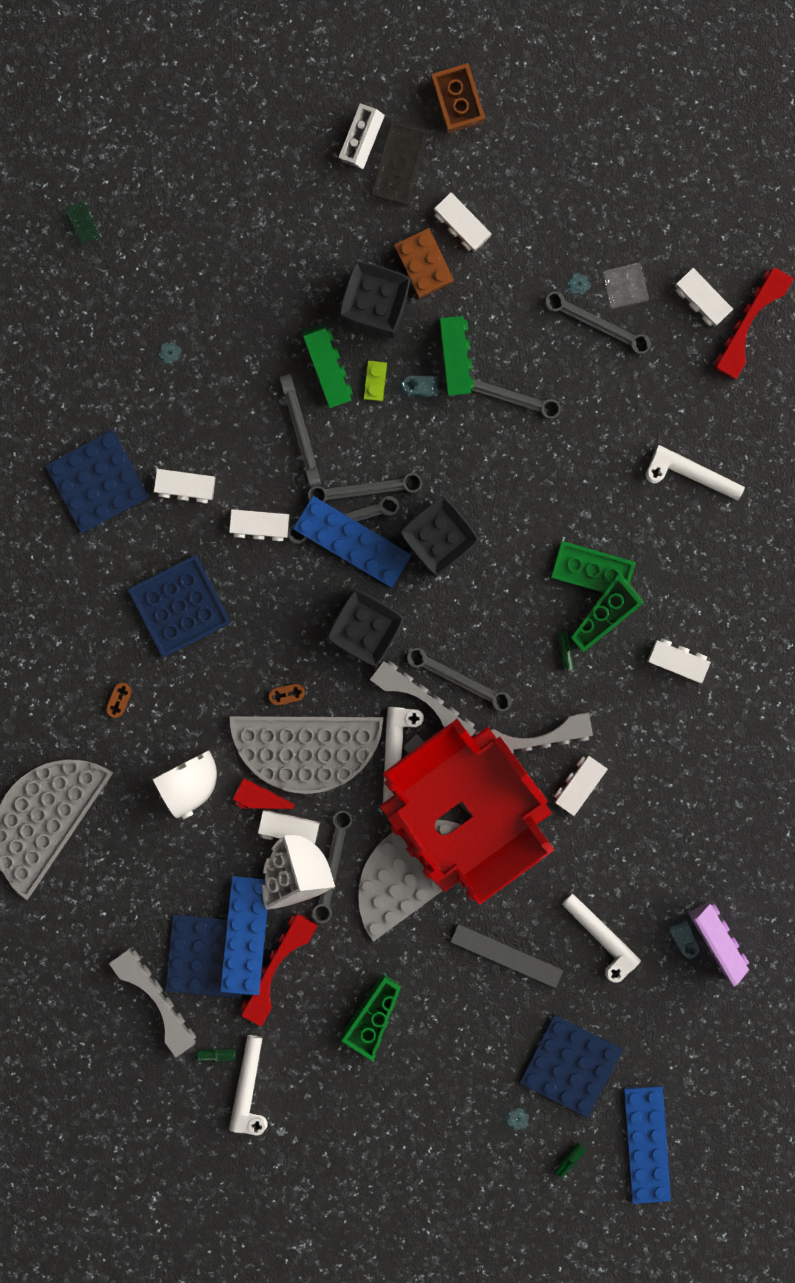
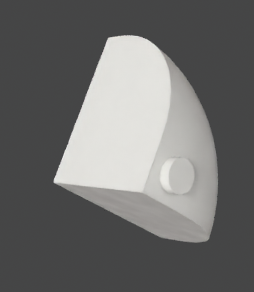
M208 750L153 779L163 800L175 818L182 816L185 819L193 815L192 810L201 806L210 797L217 778L215 761Z
M287 835L280 838L272 847L273 852L270 858L266 859L263 873H266L265 885H262L265 909L296 904L314 898L335 887L326 858L320 849L308 839L297 835Z

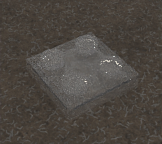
M640 262L602 272L611 309L649 301Z

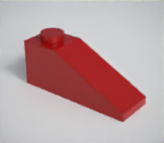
M246 778L243 779L233 798L236 801L235 804L243 809H246V807L293 809L295 806L294 803Z

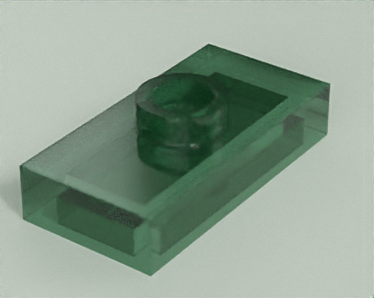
M84 201L67 208V212L83 245L101 237Z

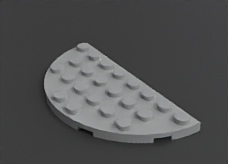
M230 716V728L235 746L251 771L268 784L277 788L303 794L328 791L345 784L355 777L373 756L378 746L383 726V717Z
M54 761L31 770L21 777L6 793L0 804V869L10 882V885L26 900L32 895L112 776V771L88 761Z
M437 819L435 829L439 834L447 835L462 824ZM393 832L384 838L369 856L359 884L360 914L372 941L378 939L442 892V889L432 878L428 880L423 874L422 870L424 867L416 857L412 858L406 851L408 846L400 835L395 836Z

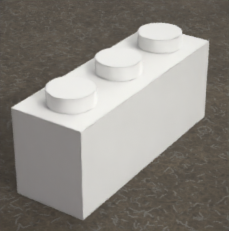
M360 104L339 158L347 164L364 169L385 115L375 108Z
M452 193L435 207L434 211L436 214L434 216L441 223L445 222L449 226L448 230L454 237L459 236L463 240L461 244L468 251L472 250L475 252L491 237V233Z
M694 268L675 285L677 294L683 299L686 297L690 302L689 306L695 312L699 311L704 316L702 319L709 326H717L733 310Z
M157 469L154 492L159 493L158 497L170 498V495H177L179 500L189 501V497L197 498L196 502L208 503V500H213L216 478L213 476Z
M231 510L230 533H234V537L245 538L246 534L253 535V539L264 540V536H270L273 541H283L284 538H288L290 515Z
M663 638L660 641L655 640L647 662L696 682H703L711 663L707 661V656L696 653V656L689 653L690 649L680 645L677 649L671 646L672 642Z
M589 755L586 758L582 756L576 765L579 768L575 773L571 772L566 778L567 784L564 789L560 787L554 795L556 798L554 802L573 816H575L608 770Z
M263 810L258 834H262V838L273 840V837L282 838L287 835H297L315 844L320 822Z

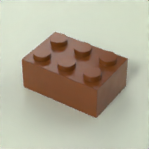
M468 63L431 74L432 84L448 134L485 123V116Z
M429 228L394 244L396 253L407 276L412 278V286L418 299L454 283V279Z

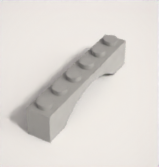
M390 660L388 663L383 661L370 680L384 691L405 692L426 702L439 716L444 728L458 718L471 736L475 733L476 730L473 728L475 724L467 718L464 721L458 717L460 713L451 706L449 709L442 705L444 703L443 700L436 695L431 697L427 694L429 690L423 685H415L412 682L413 678L406 672L403 675L397 671L398 666Z
M588 712L569 715L554 730L537 737H511L491 729L496 738L499 736L502 738L512 753H514L513 750L520 748L521 752L530 751L532 746L540 745V748L551 747V743L559 742V745L569 744L571 739H577L578 742L589 740V736H593Z
M129 948L113 959L109 965L120 980L140 987L155 1001L164 1021L165 1043L173 1055L177 1057L195 1044L196 1036L190 1028L187 1029L183 1024L185 1020L182 1015L175 1013L172 1008L174 1007L172 1001L168 997L165 998L161 993L163 989L157 981L153 982L150 977L152 975L150 970L146 966L143 967L139 962L141 958L135 950L131 951Z

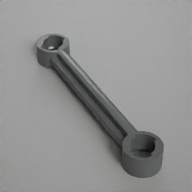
M551 292L546 297L545 306L549 311H561L630 345L632 351L638 355L645 354L651 347V341L646 335L640 334L636 336L565 301L564 296L559 292ZM553 295L559 296L562 306L558 309H553V306L550 304V297ZM638 338H643L647 341V348L643 352L638 351L639 349L636 347L635 340Z
M291 373L280 376L310 487L321 485V479Z
M474 379V389H471L472 391L541 412L547 419L556 418L561 411L560 404L556 400L542 401ZM555 403L558 407V412L548 416L544 412V408L548 404Z
M410 473L404 479L328 489L314 486L308 492V499L310 501L313 492L317 489H321L324 492L323 499L321 500L323 502H326V500L401 490L415 493L421 489L422 479L419 475ZM412 476H415L419 479L418 486L410 490L406 486L407 481Z
M387 496L378 504L345 513V515L357 522L381 514L392 516L397 513L399 503L396 498ZM385 500H392L396 504L394 512L386 511L383 508ZM295 525L291 526L288 531L289 539L296 544L303 543L307 537L304 536L301 541L294 539L291 536V532Z
M420 648L410 650L407 655V660L411 666L423 667L491 702L498 711H506L512 704L511 697L507 693H497L427 657L426 653ZM420 651L423 656L421 664H414L411 660L412 652ZM498 695H505L508 700L507 707L499 708L496 703Z
M339 810L333 817L335 830L328 857V865L334 884L346 829L352 824V815L347 810ZM340 813L348 816L349 824L345 827H341V824L337 821L336 817ZM333 888L320 894L319 903L313 909V918L318 923H326L331 918L330 902ZM318 907H325L328 910L329 916L327 919L321 920L317 916L316 909Z

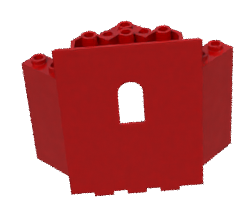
M457 718L382 773L386 779L384 784L394 794V796L380 805L392 824L390 826L391 831L395 836L400 835L408 846L406 851L412 858L416 857L424 867L422 870L423 874L428 880L432 878L443 892L459 882L463 888L466 886L468 889L465 893L470 900L473 901L475 899L480 905L554 851V848L537 825L552 814L546 805L547 799L500 736L496 738L489 727H486L472 737ZM462 801L473 817L447 835L439 834L435 829L437 819Z

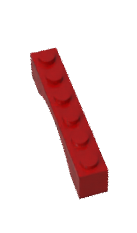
M775 267L771 271L767 270L762 280L765 282L762 287L758 286L755 290L753 303L747 304L743 311L745 317L742 321L738 320L733 329L736 331L734 336L728 337L724 344L726 350L723 354L719 353L714 362L717 364L715 370L733 380L737 379L746 363L745 340L752 320L764 306L782 298L794 280L793 277Z
M299 913L296 917L292 915L287 924L290 927L287 934L282 933L278 940V943H280L278 950L273 949L268 958L271 960L269 966H264L261 971L262 979L260 980L259 996L252 995L250 1000L246 999L241 1007V1010H243L241 1016L261 1027L272 1008L270 986L276 968L290 952L307 944L318 926L317 923Z

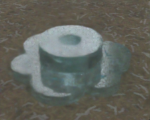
M575 273L573 279L569 280L570 291L573 294L579 293L583 295L585 290H589L591 287L590 282L587 281L588 277Z
M174 342L164 343L161 346L162 352L160 357L164 358L165 363L171 364L173 361L179 360L182 349L176 346Z
M517 1108L516 1111L510 1112V1117L507 1121L508 1125L514 1126L515 1130L525 1129L528 1127L527 1120L529 1115L522 1108Z

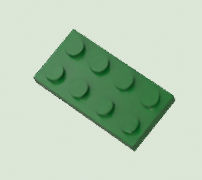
M561 541L551 578L604 593L619 572L630 583L636 562Z

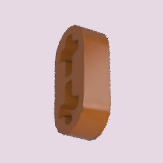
M119 683L113 690L107 706V713L113 718H118L125 712L132 693V689L127 683ZM125 686L128 694H124L122 699H118L120 696L118 688ZM117 701H119L118 708L121 709V712L113 714L111 706H115Z
M300 684L278 687L270 692L269 699L275 705L300 701L305 696V689ZM294 687L302 690L299 698H296L295 695L289 696L288 692L294 691ZM275 691H278L279 694L286 693V697L280 698V702L272 698L275 695Z

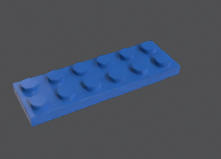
M315 496L311 497L293 527L297 532L391 588L412 556L407 551Z
M232 876L220 992L259 996L268 910L265 909L262 891L265 879Z
M663 1086L624 1088L632 1203L671 1201Z

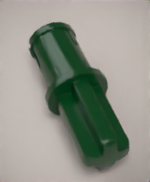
M561 632L558 634L560 647L558 654L561 655L562 671L573 670L572 652L574 651L571 650L569 632Z
M215 1048V1050H198V1062L215 1061V1063H218V1061L236 1060L235 1049L217 1050Z
M577 1142L567 1155H564L566 1158L555 1170V1173L560 1177H564L573 1165H577L576 1162L587 1149Z

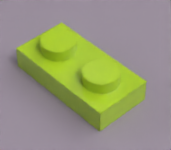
M368 361L364 400L383 401L387 363Z

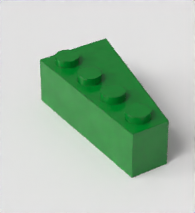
M463 316L440 318L439 324L441 326L448 396L470 394L471 389H474V379L469 376V370H472V360L467 357V351L470 350V341L465 338V331H468V322L463 319Z
M320 324L301 331L329 408L351 401L350 395L353 392L350 384H345L343 377H346L343 365L340 367L338 365L337 359L340 356L337 348H332L330 341H333L330 329L326 330L324 325Z
M619 572L571 638L585 652L644 603V600Z
M382 973L340 1035L343 1043L371 1061H374L383 1032L388 1024L389 1016L401 987L398 982Z

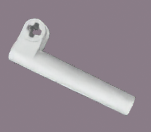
M660 445L657 446L646 471V479L653 484L660 482L665 477L667 470L671 469L737 501L740 499L745 488ZM654 470L658 471L657 474L659 476L656 478L653 477L654 474L652 472Z
M402 707L387 708L384 772L401 760L403 728L417 727L422 724L424 715L420 710ZM414 713L420 718L416 723H413V720L410 719V716H413ZM385 784L383 788V803L394 796Z
M573 893L563 901L562 905L615 958L605 970L607 979L615 983L622 981L629 972L637 967L641 960ZM613 969H614V970H618V972H617L618 977H617V978L614 977V976L611 977V976H612V972H611V971H612Z
M247 1035L229 1126L230 1131L260 1135L267 1128L265 1117L249 1113L262 1044V1037ZM257 1121L259 1122V1125L262 1126L259 1129H256V1125H253Z

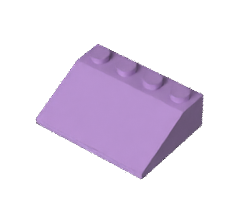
M706 902L688 914L725 977L733 986H736L749 971L747 967L749 962L744 954L740 955L737 948L740 946L734 937L730 938L727 932L730 929L726 922H721L717 915L720 912L716 905L713 904L711 906L709 902Z

